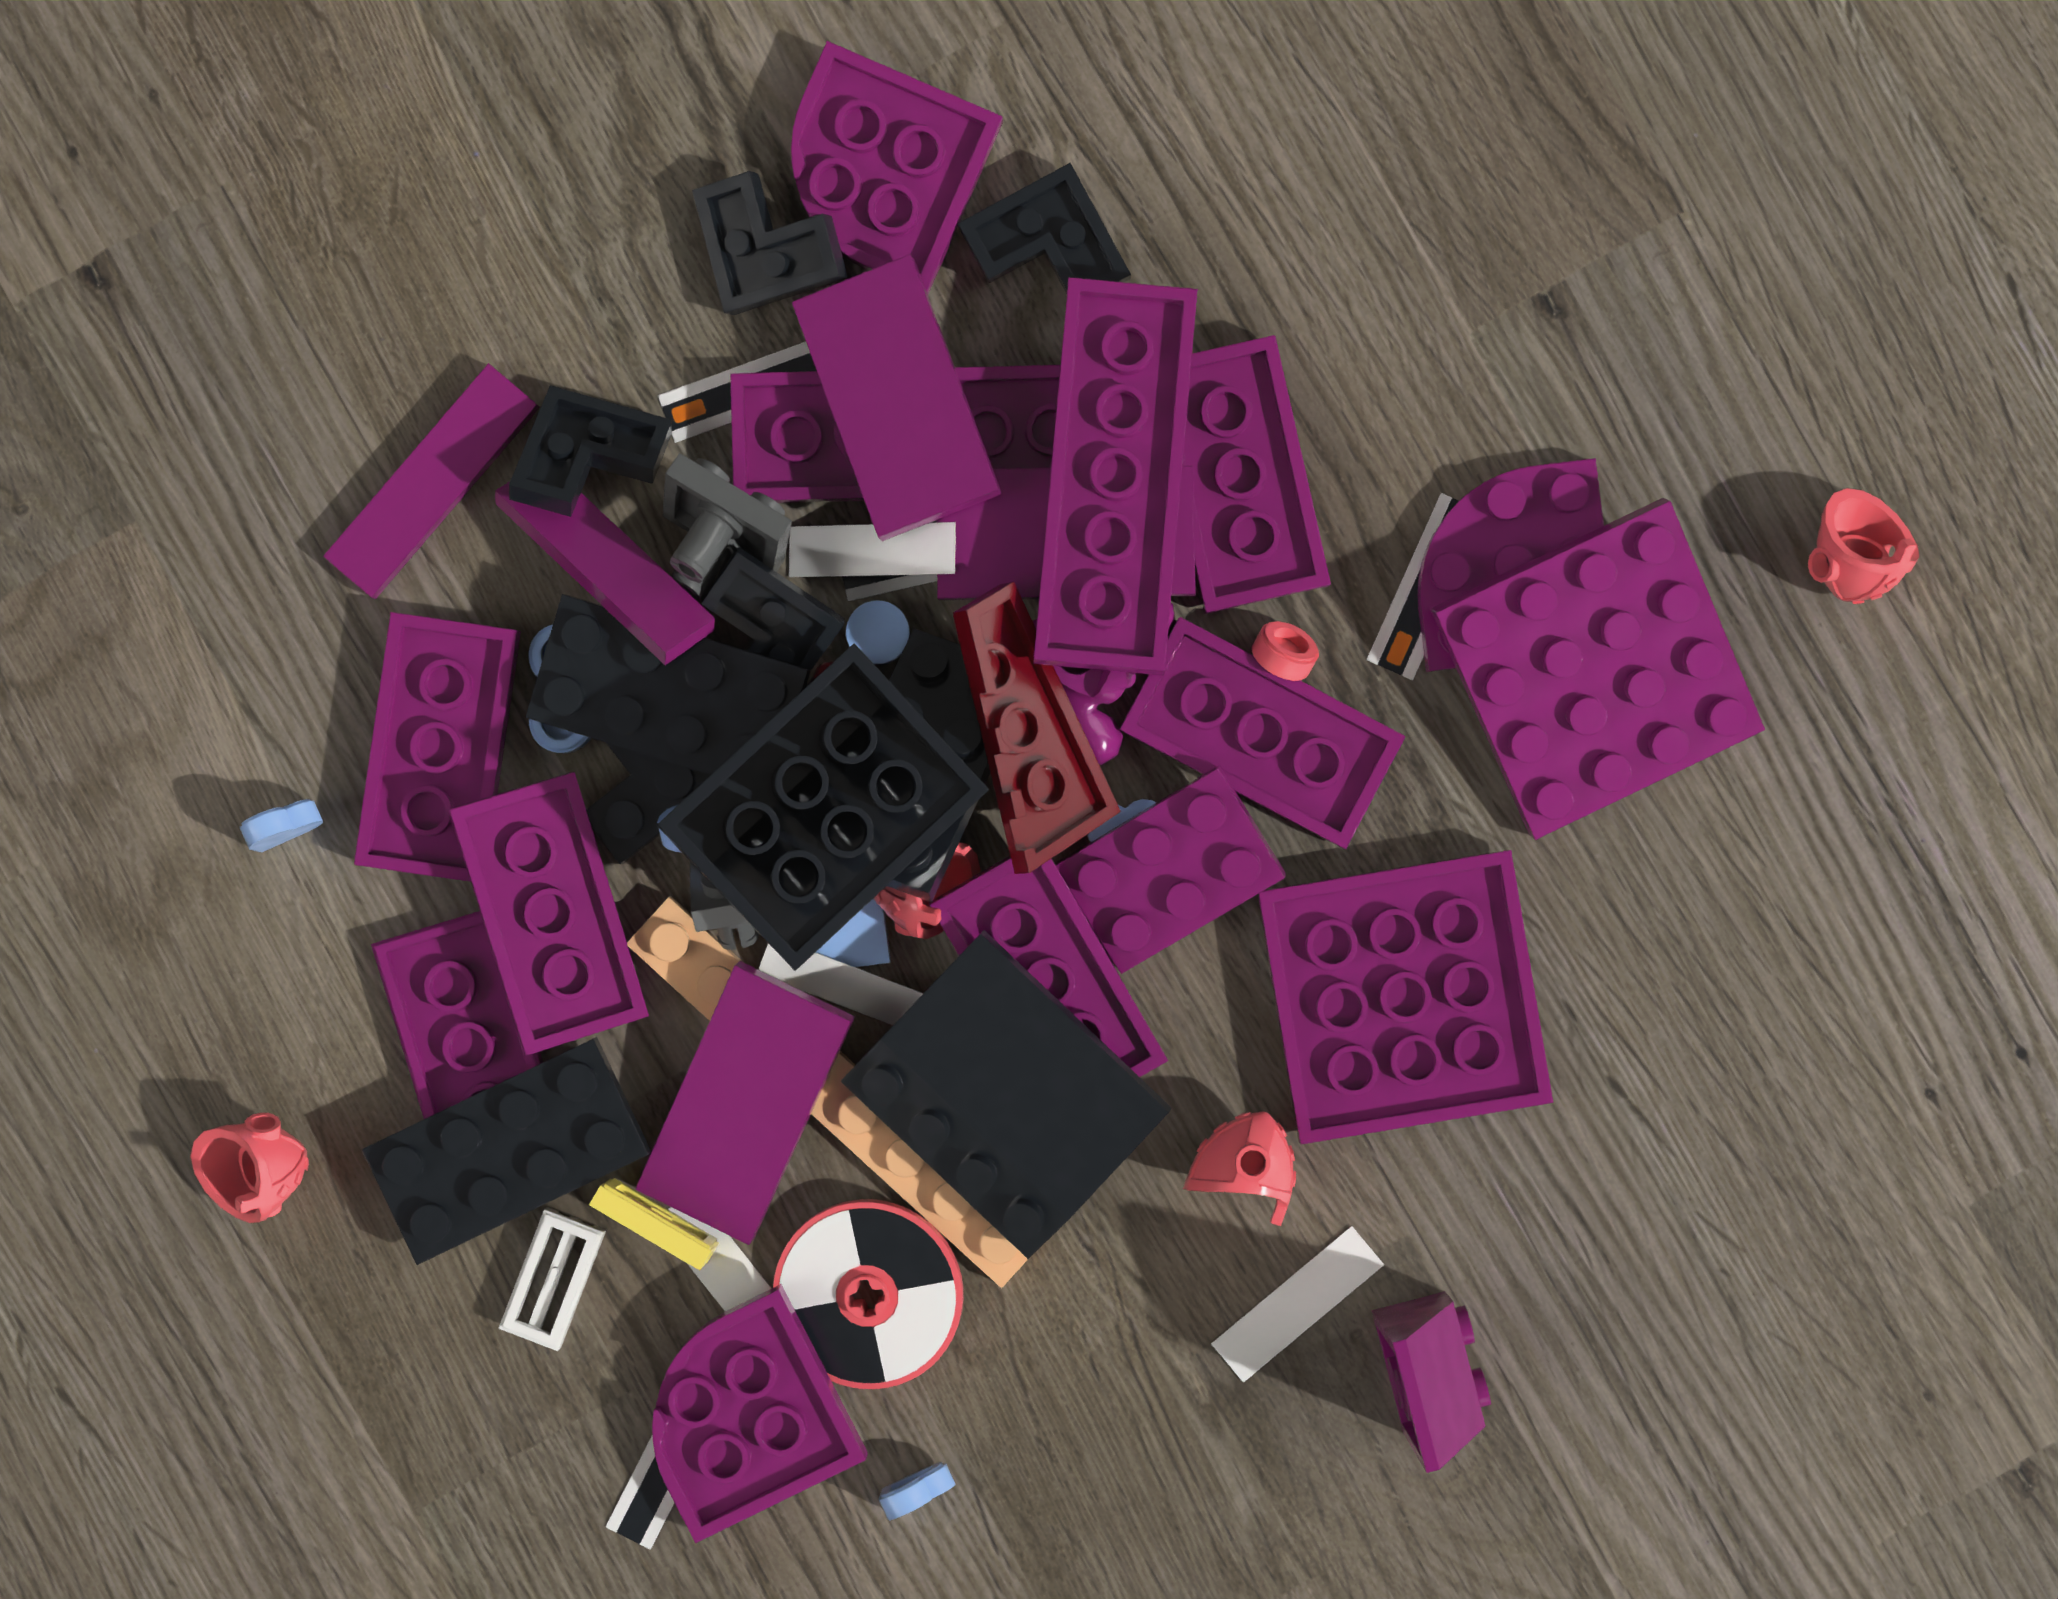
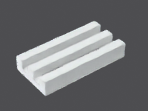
M550 1207L545 1208L499 1329L558 1351L562 1347L607 1229L596 1225L590 1226L583 1223L581 1219L573 1216H564L559 1214L558 1210ZM554 1227L564 1232L530 1321L527 1324L519 1321L518 1318ZM576 1237L585 1239L586 1243L550 1333L541 1328Z

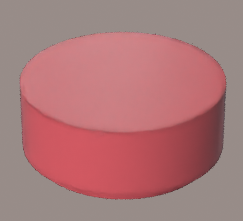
M1276 621L1264 624L1252 644L1253 656L1264 669L1275 676L1291 681L1305 679L1319 657V650L1314 640L1302 629L1286 622Z

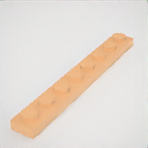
M672 896L665 900L627 942L629 948L709 1021L734 966L739 961H742L731 950L724 949L718 942V938L709 930L696 932L692 914ZM839 1051L811 1114L1002 1288L1028 1259L841 1082L855 1064Z

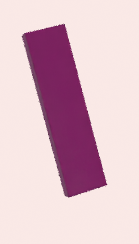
M488 363L323 557L371 598L377 599L539 410L540 406Z
M510 481L495 490L496 505L664 665L714 631L715 618L582 493L579 496L572 516L569 517L509 500Z

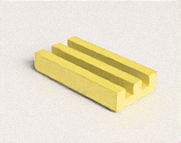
M616 1178L609 1179L600 1185L589 1204L591 1207L699 1271L708 1263L719 1244L716 1237Z

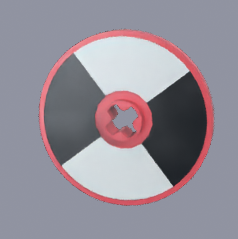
M859 1199L838 1203L820 1211L807 1220L795 1232L783 1250L777 1264L773 1288L782 1284L831 1381L858 1389H882L897 1386L918 1377L932 1367L947 1350L956 1333L964 1301L962 1275L958 1262L941 1233L930 1222L914 1211L895 1203L875 1199ZM861 1280H868L870 1287L874 1290H883L884 1294L879 1297L875 1304V1309H868L864 1299L854 1300L852 1294L856 1293L859 1289Z

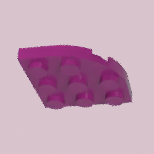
M827 41L801 99L792 131L791 157L793 174L801 201L809 218L822 213L832 216L842 255L868 271L911 254L928 295L1003 124V116Z
M1596 458L1536 465L1500 474L1470 491L1447 513L1427 545L1418 579V610L1426 672L1456 669L1432 615L1431 608L1604 526Z
M782 1284L725 1311L698 1329L685 1342L666 1371L653 1412L652 1437L658 1468L695 1543L865 1461L868 1455L867 1449Z

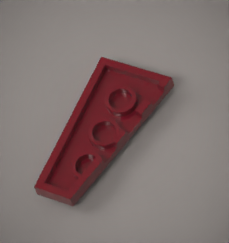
M1009 582L996 586L953 612V618L1014 873L1026 874L1031 873L1120 813L1121 810L1054 666L1033 664L1036 628L1015 583Z

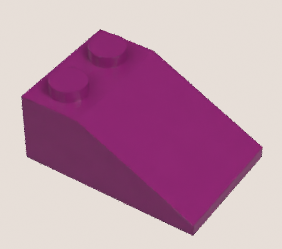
M1445 1291L1371 1310L1403 1434L1426 1473L1440 1470L1486 1427L1481 1407L1491 1405L1487 1383L1481 1367L1470 1368L1465 1345L1475 1343V1338L1465 1305L1455 1307L1453 1300Z

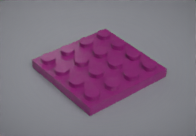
M1661 498L1430 609L1528 834L1535 840L1765 730L1673 505L1668 499Z
M1511 850L1268 889L1257 894L1300 1145L1553 1103Z

